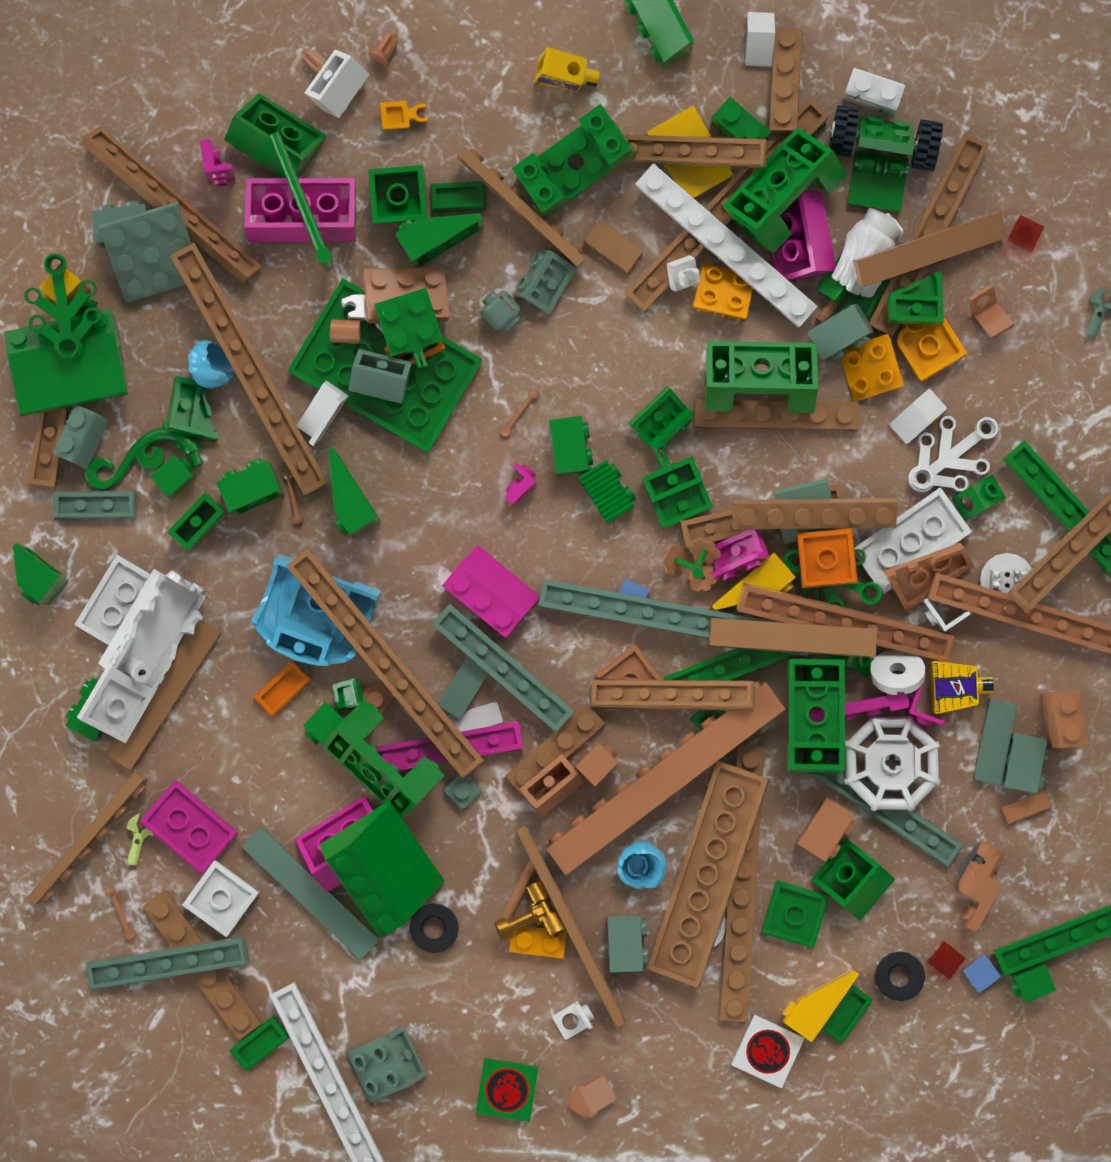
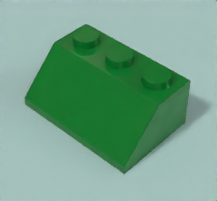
M673 0L624 1L631 16L635 14L639 22L636 26L642 39H648L651 45L649 52L655 63L660 62L662 68H665L692 54L694 39Z
M258 93L233 116L224 141L245 153L260 165L270 169L280 178H286L269 135L275 132L280 133L297 177L305 171L324 142L326 135Z

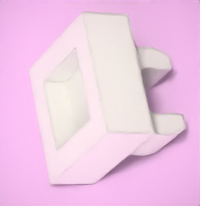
M689 255L666 264L670 289L676 292L700 282L699 270L696 267L694 257Z

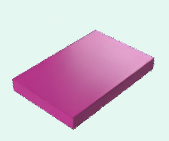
M174 780L139 821L200 874L207 870L238 833L177 780Z

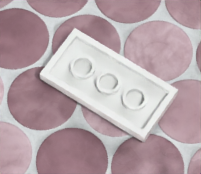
M939 488L897 517L896 528H882L854 549L865 551L867 558L861 564V567L872 582H876L882 587L883 594H885L892 588L883 571L952 546L972 531L943 490ZM855 552V558L858 562L862 560V554Z

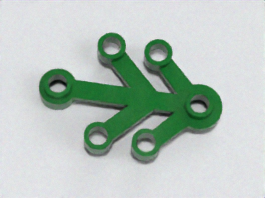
M53 253L45 258L44 268L47 273L52 275L57 307L44 298L41 291L37 288H28L25 291L24 298L29 304H35L58 321L61 334L48 326L45 318L41 315L32 316L28 324L31 330L40 332L55 343V352L61 359L72 361L77 359L82 353L83 345L81 339L90 327L101 319V313L98 309L88 308L84 312V319L72 332L71 320L87 298L95 295L97 286L91 280L83 281L79 286L78 293L68 305L63 274L68 266L67 260L61 254ZM55 259L61 262L59 270L52 268V262ZM86 283H90L93 286V291L90 294H86L83 290ZM34 290L38 293L36 301L29 299L28 294L30 291ZM93 310L97 313L95 321L88 319L87 314L89 311ZM35 318L42 320V326L39 329L33 326ZM66 342L73 343L74 349L72 352H67L64 349Z
M793 547L784 554L783 563L792 574L797 575L802 587L800 565L796 566L793 563V557L799 556V547ZM854 549V552L862 554V560L856 562V565L863 564L867 558L865 551ZM857 581V583L840 585L859 593L862 601L866 604L878 603L883 597V589L876 582L864 584ZM834 585L822 586L829 604L838 602L841 607H845V603L838 598ZM813 587L802 588L804 598H807L809 591H813L816 594L815 600H820L821 595L817 589ZM869 588L876 589L877 596L875 598L868 596Z

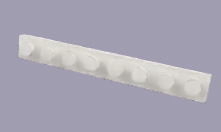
M654 163L635 183L639 190L798 328L818 307Z
M296 982L270 994L352 1162H385Z

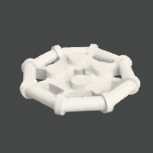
M910 715L907 717L869 716V720L848 741H845L846 779H844V782L871 807L870 810L875 812L876 810L914 811L915 806L935 786L940 785L938 764L939 742H935L913 720L914 717ZM882 728H902L900 735H884ZM875 731L878 739L869 748L860 746ZM908 731H910L924 745V747L918 749L916 746H913L909 742L910 740L906 737ZM856 752L864 755V771L858 774ZM926 752L928 774L921 771L920 755ZM890 755H893L894 759L900 762V765L896 766L894 770H890V767L885 765V761L889 760ZM867 777L872 784L879 788L876 796L860 779ZM917 777L925 780L923 784L912 795H910L907 787ZM884 791H901L903 799H882Z

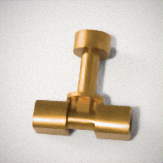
M537 881L526 887V891L533 903L529 905V912L509 921H506L505 917L494 921L496 930L503 942L513 937L512 931L533 921L537 925L543 923L550 939L565 932V927L558 913H553L548 903L550 897L542 881Z

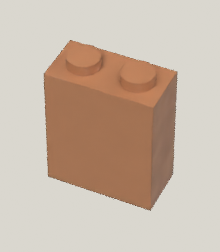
M1080 689L1041 694L1048 746L1050 748H1067L1088 745Z

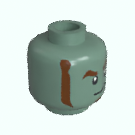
M492 291L481 301L484 304L480 312L481 316L496 331L501 329L507 331L521 318L518 315L521 310L519 304L507 291H501L498 294Z

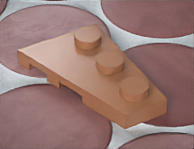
M960 543L885 570L883 573L900 605L908 612L927 598L935 572L957 578L974 565L966 549Z

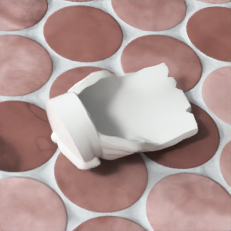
M869 207L863 220L856 223L847 233L843 252L831 277L836 281H840V284L842 286L845 285L846 290L853 294L872 297L882 281L865 287H859L853 260L895 246L896 239L900 240L903 235L902 227L889 213L884 214Z

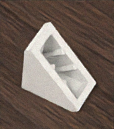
M747 12L745 66L772 68L775 40L774 13Z
M929 388L888 425L907 445L940 416L947 407Z

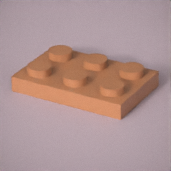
M444 267L370 268L363 270L362 277L368 323H380L374 306L375 303L423 288L428 290L437 322L449 320L450 314Z

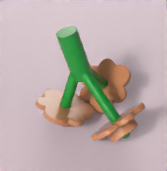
M702 538L695 539L693 545L689 548L690 552L693 553V559L697 561L693 563L689 562L690 557L685 553L686 548L684 546H670L667 549V555L662 560L663 564L666 565L665 572L667 574H680L683 572L684 567L691 569L692 572L688 574L687 578L691 581L690 587L694 592H700L702 589L705 592H709L712 589V585L718 583L719 578H713L711 574L714 572V567L711 564L721 555V552L715 548L714 542L705 541Z

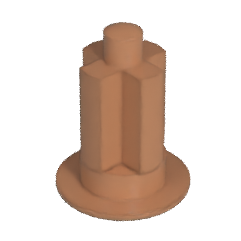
M394 32L391 35L386 34L375 51L368 52L370 57L383 66H389L390 64L387 60L399 42L396 39L398 35Z
M305 49L303 51V55H305L303 61L318 74L326 60L315 49L312 51Z

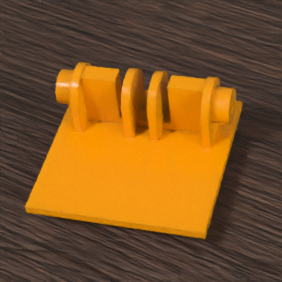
M703 263L693 308L698 309L697 312H714L713 316L719 313L721 318L727 315L728 318L737 319L738 322L740 319L746 320L753 288L731 269Z
M889 334L871 339L858 348L853 345L845 349L847 354L841 358L854 402L887 391H895L904 386Z

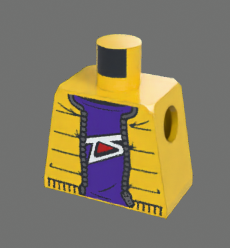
M546 47L538 58L533 84L577 92L582 84L596 87L600 71L586 68L587 59L584 57Z
M939 661L929 662L932 714L979 705V694L994 692L993 677H978L977 666Z

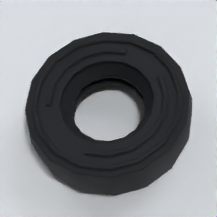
M435 903L424 905L418 909L411 918L409 927L411 939L415 945L423 951L430 953L442 952L452 946L457 938L459 929L457 918L452 910L444 905ZM429 918H438L444 923L445 930L441 937L431 939L424 933V923Z
M898 951L889 953L881 959L876 968L875 978L882 994L891 1000L906 1001L919 994L924 986L925 973L922 964L916 957L910 953ZM896 966H905L910 971V981L903 987H897L890 981V972Z

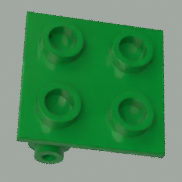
M855 151L847 204L901 212L906 176L909 172V159Z

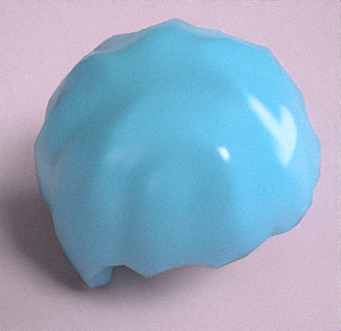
M203 340L190 350L188 370L198 385L214 389L232 382L235 377L234 370L217 343Z
M635 841L632 845L626 847L619 857L617 873L624 884L635 889L656 888L661 884L662 879L665 878L667 861L664 853L650 841Z

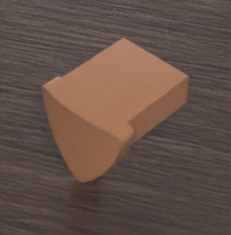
M598 1076L589 1083L581 1084L575 1088L569 1099V1108L581 1116L592 1118L597 1115V1111L617 1100L606 1076Z

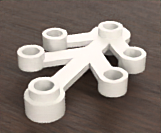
M951 416L943 417L939 421L941 438L938 460L930 466V448L934 445L935 438L931 433H922L917 440L920 447L918 466L914 467L908 475V482L911 488L917 492H927L933 486L952 488L956 492H962L969 485L968 479L965 476L958 475L951 478L936 474L944 468L973 471L979 476L988 473L990 464L986 459L968 460L958 457L981 439L989 440L993 438L998 432L997 422L990 417L980 419L975 425V431L951 449L952 433L956 427V421ZM944 420H950L952 422L951 429H945L943 427ZM983 424L990 427L989 434H984L981 431ZM923 436H928L931 439L929 446L922 444L921 439ZM978 462L985 464L986 469L984 472L977 470ZM919 474L926 476L924 484H920L917 481ZM957 479H962L964 481V487L962 489H959L955 486V481Z

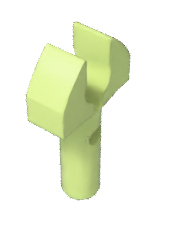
M141 813L132 817L128 821L126 828L131 830L134 836L127 863L132 866H136L138 863L144 838L149 835L154 836L147 828L140 832L138 822L140 821Z

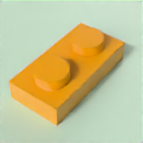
M525 925L512 931L513 937L510 940L509 952L564 959L567 930L552 939L549 938L546 929L543 927Z

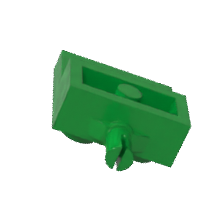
M427 288L375 303L374 306L390 356L413 353L417 369L422 367L419 357H421L423 367L427 366L423 349L430 344L443 341Z
M661 449L660 453L659 451L654 453L660 468L656 472L642 477L641 480L662 529L713 508L692 456L677 463H670L665 449Z

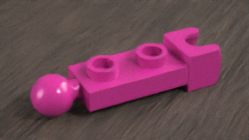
M884 692V696L846 703L845 721L856 719L855 713L866 711L867 716L883 713V707H887V711L909 708L908 695L904 694V692H897V695ZM812 708L809 711L811 721L819 723L824 720L825 714L822 709Z

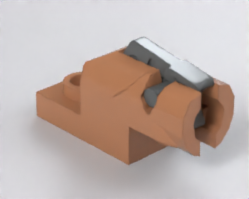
M983 841L978 842L956 869L960 877L957 891L976 901L974 906L970 904L962 918L966 920L963 926L976 933L1003 884L994 880L992 876L997 875L1005 854Z

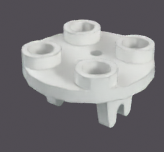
M1004 553L995 555L986 561L981 570L980 586L1008 594L1032 568L1025 559L1016 554ZM1006 572L1009 573V577H1005ZM1006 583L1009 584V588L1005 587Z

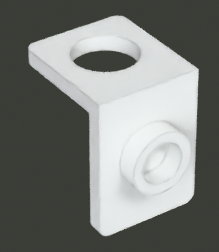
M928 599L922 601L928 610L924 614L933 627L938 625L943 632L971 614L969 611H965L945 625Z
M579 1000L553 1015L554 1022L566 1040L587 1027L589 1030L593 1028L591 1020L594 1019V1016L588 1005L582 1006ZM572 1013L577 1016L579 1022L576 1028L567 1029L563 1026L562 1019L566 1014Z

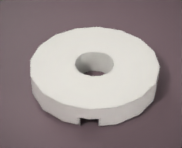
M895 649L884 651L871 662V680L873 685L880 691L888 694L897 695V692H904V694L912 693L920 688L924 682L925 665L922 659L915 654ZM896 670H899V671H902V672H904V673H902V674H894V673H892V672H893V671H896Z

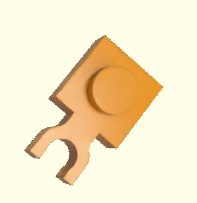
M407 100L380 102L379 112L382 131L409 129V121H414L418 124L427 123L428 117L420 118L416 114L417 110L426 108V103L408 108Z

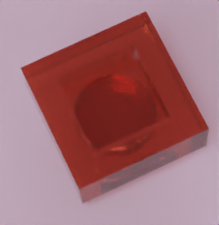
M1019 215L1006 241L1031 253L1044 226Z
M942 941L926 962L950 980L966 958L948 943Z

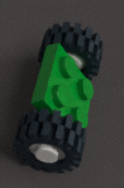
M837 106L829 148L834 151L835 155L851 157L855 139H858L859 147L906 155L913 154L912 168L927 171L935 170L941 146L943 123L921 119L916 138H914V125H910L907 121H885L875 115L860 116L859 121V108Z

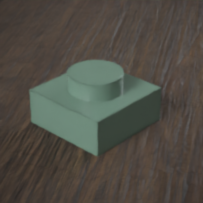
M458 775L443 791L463 810L482 790L468 775L463 778Z

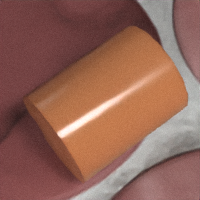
M331 320V343H360L361 321Z

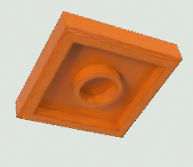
M852 528L797 533L802 588L857 583Z

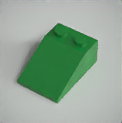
M480 213L417 219L414 222L412 220L404 222L398 227L399 231L395 235L413 268H420L482 230L484 224Z
M334 448L328 450L333 503L334 512L338 516L334 521L344 536L349 534L354 539L381 520Z

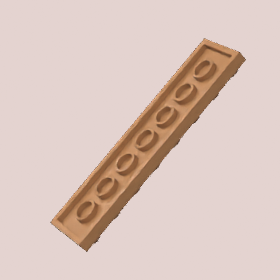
M722 761L716 762L647 966L648 970L696 988L700 987L770 778Z

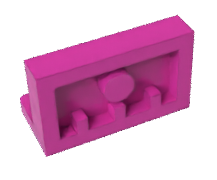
M211 139L200 140L204 172L208 183H214V186L229 185L231 180H235L232 164H222L218 146L213 147Z

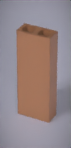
M1043 790L1037 794L1035 793L1002 806L1001 810L1007 824H1010L1053 806L1047 791Z

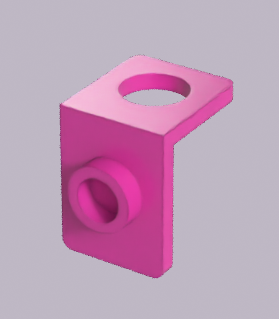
M922 684L920 688L913 691L909 702L910 707L907 708L906 714L915 716V722L928 727L931 726V723L944 725L945 721L914 711L923 687Z

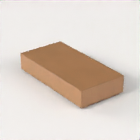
M600 219L584 240L586 245L627 274L643 253L641 248Z

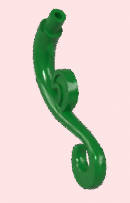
M162 420L163 428H157L146 433L131 446L117 472L110 480L101 481L98 478L100 468L108 467L111 470L115 468V465L110 460L101 457L90 461L88 468L85 469V477L91 487L97 490H107L122 479L136 458L143 468L147 470L158 469L164 464L165 455L163 451L153 446L152 455L149 456L146 453L147 448L158 441H172L178 444L174 448L184 451L185 456H189L193 467L203 464L198 452L201 449L192 436L166 430L167 422Z

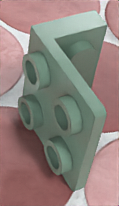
M404 1025L395 1028L376 1040L347 1052L352 1067L370 1102L409 1087L427 1075Z

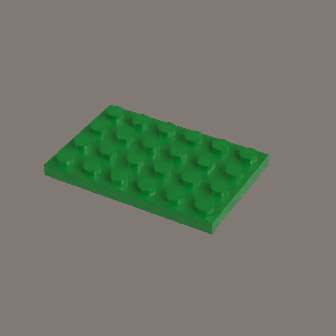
M342 278L287 372L317 390L321 388L325 381H328L349 396L344 403L345 406L429 454L482 364L483 359L442 336L445 350L426 358L427 366L423 367L422 361H420L421 368L417 369L416 364L411 366L408 387L402 404L349 391L352 366L358 349L385 356L388 355L384 349L387 347L384 335L374 323H368V321H361L359 344L330 342L331 320H349L347 317L348 313L355 310V307L352 305L343 308L341 300L352 295H364L363 289ZM437 343L430 344L423 351L425 352L437 346ZM413 353L401 358V360L407 361L413 358Z

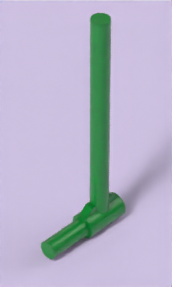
M279 132L269 135L316 250L318 263L325 270H331L333 268V257L323 241Z

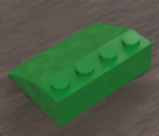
M111 309L100 311V321L93 324L81 339L83 345L81 355L72 361L61 359L55 352V343L40 332L31 330L29 326L4 332L7 357L21 417L128 395L119 326ZM97 313L87 314L88 319L95 321ZM83 315L73 317L71 320L72 332L84 319ZM58 321L46 323L61 334ZM42 324L33 325V326H34L36 329H39V328L42 326ZM66 342L64 349L67 352H72L74 349L73 343Z
M390 800L319 844L326 862L381 939L404 925L445 882Z

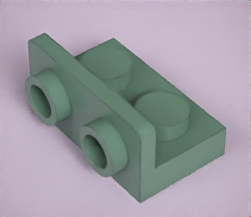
M541 249L540 252H537L532 257L531 267L527 274L518 281L515 296L526 300L542 312L550 314L576 267L554 252Z

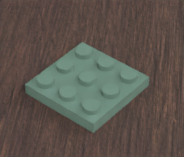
M178 201L99 225L101 236L126 303L186 285L170 257L175 252L192 244Z

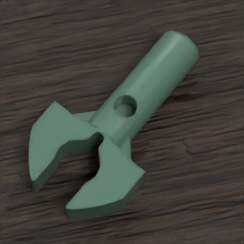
M1105 287L1094 292L1089 300V303L1093 304L1095 308L1086 332V336L1089 338H1096L1105 313L1111 311V296L1109 303L1102 306L1101 296Z

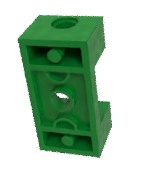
M601 104L579 119L581 125L542 154L538 156L533 152L511 168L541 212L548 217L637 154L611 115ZM575 155H580L584 159V164L579 170H573L569 165L570 159Z
M797 127L767 158L766 169L758 168L723 204V207L739 230L774 253L792 234L780 217L791 203L813 181L816 182L820 189L830 195L848 174L832 149ZM784 178L780 184L774 185L777 179Z
M707 341L705 356V411L732 412L735 393L787 395V413H814L818 394L817 343ZM764 364L768 366L769 370L760 372L755 369V366Z
M789 659L787 664V692H789L787 774L842 775L845 771V660ZM812 708L822 709L825 714L824 720L819 723L811 721L809 711Z
M363 700L333 730L322 747L382 804L390 800L404 820L444 777V774L435 762L428 760L424 756L403 778L393 764L387 763L379 756L378 750L373 745L365 742L384 718L380 715V711L376 706Z

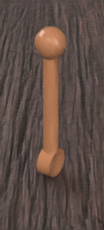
M532 389L528 392V398L507 426H503L500 429L502 436L508 437L511 434L513 425L531 401L538 398L539 393L537 390Z
M286 469L283 471L282 477L287 482L294 513L292 521L295 525H300L303 522V517L299 515L291 480L293 476L290 470Z
M109 886L106 888L105 894L111 898L125 929L124 937L127 940H131L135 937L136 933L127 923L115 896V888Z

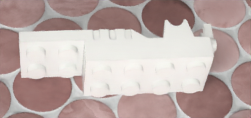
M153 569L98 664L105 670L77 718L126 743L157 691V686L164 679V675L171 667L173 659L175 660L177 646L183 635H193L195 633V625L203 619L199 608L208 592L199 585L185 580L181 575L172 570L165 575Z

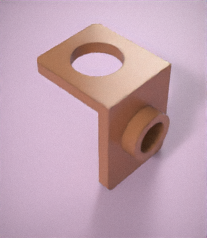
M992 285L969 297L973 317L991 339L1014 326L1013 321L998 304ZM989 295L984 303L977 305L980 298Z

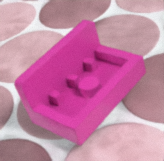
M749 529L716 544L715 548L721 552V555L718 559L714 560L713 563L716 571L711 574L713 578H723V581H729L738 577V572L746 569L750 571L761 567V561L770 557L760 530Z

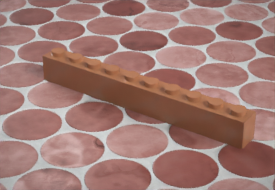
M758 681L755 682L754 710H725L717 718L714 714L701 723L702 730L696 734L690 731L679 740L681 745L674 751L668 748L657 757L659 760L657 764L653 767L647 764L636 772V780L630 784L624 781L613 790L616 795L608 801L603 797L591 807L594 810L587 817L581 814L569 824L572 828L563 834L560 830L548 839L550 845L546 847L547 852L565 875L569 874L786 708L766 682L761 685Z

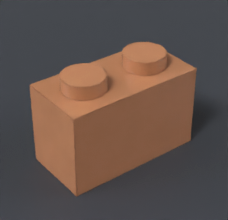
M597 743L575 767L596 786L618 764L614 759L618 754L607 743L603 746Z
M561 754L523 785L520 791L527 802L543 818L584 783L579 773Z
M824 797L797 839L796 844L825 862L828 858L833 859L841 847L837 844L843 834L848 836L853 829L855 822L852 819L855 815L829 798Z

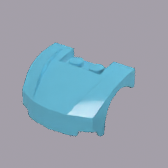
M279 554L274 559L272 572L262 601L251 618L255 630L266 640L268 646L295 661L317 666H329L331 664L346 663L348 660H351L357 653L356 649L287 568V565L294 559ZM333 577L370 622L381 590L359 582L352 584Z

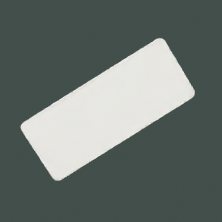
M497 702L466 710L461 719L454 715L448 716L460 731L489 727L503 722Z

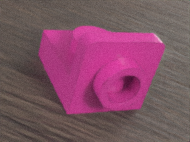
M516 463L513 466L514 470L523 479L520 482L517 479L514 480L505 490L508 493L505 499L512 507L536 486V481L533 479L536 474L526 464L521 467Z

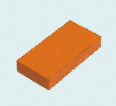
M292 660L253 698L271 717H274L312 679Z

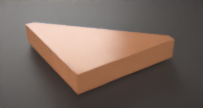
M636 644L595 674L598 678L611 680H663Z

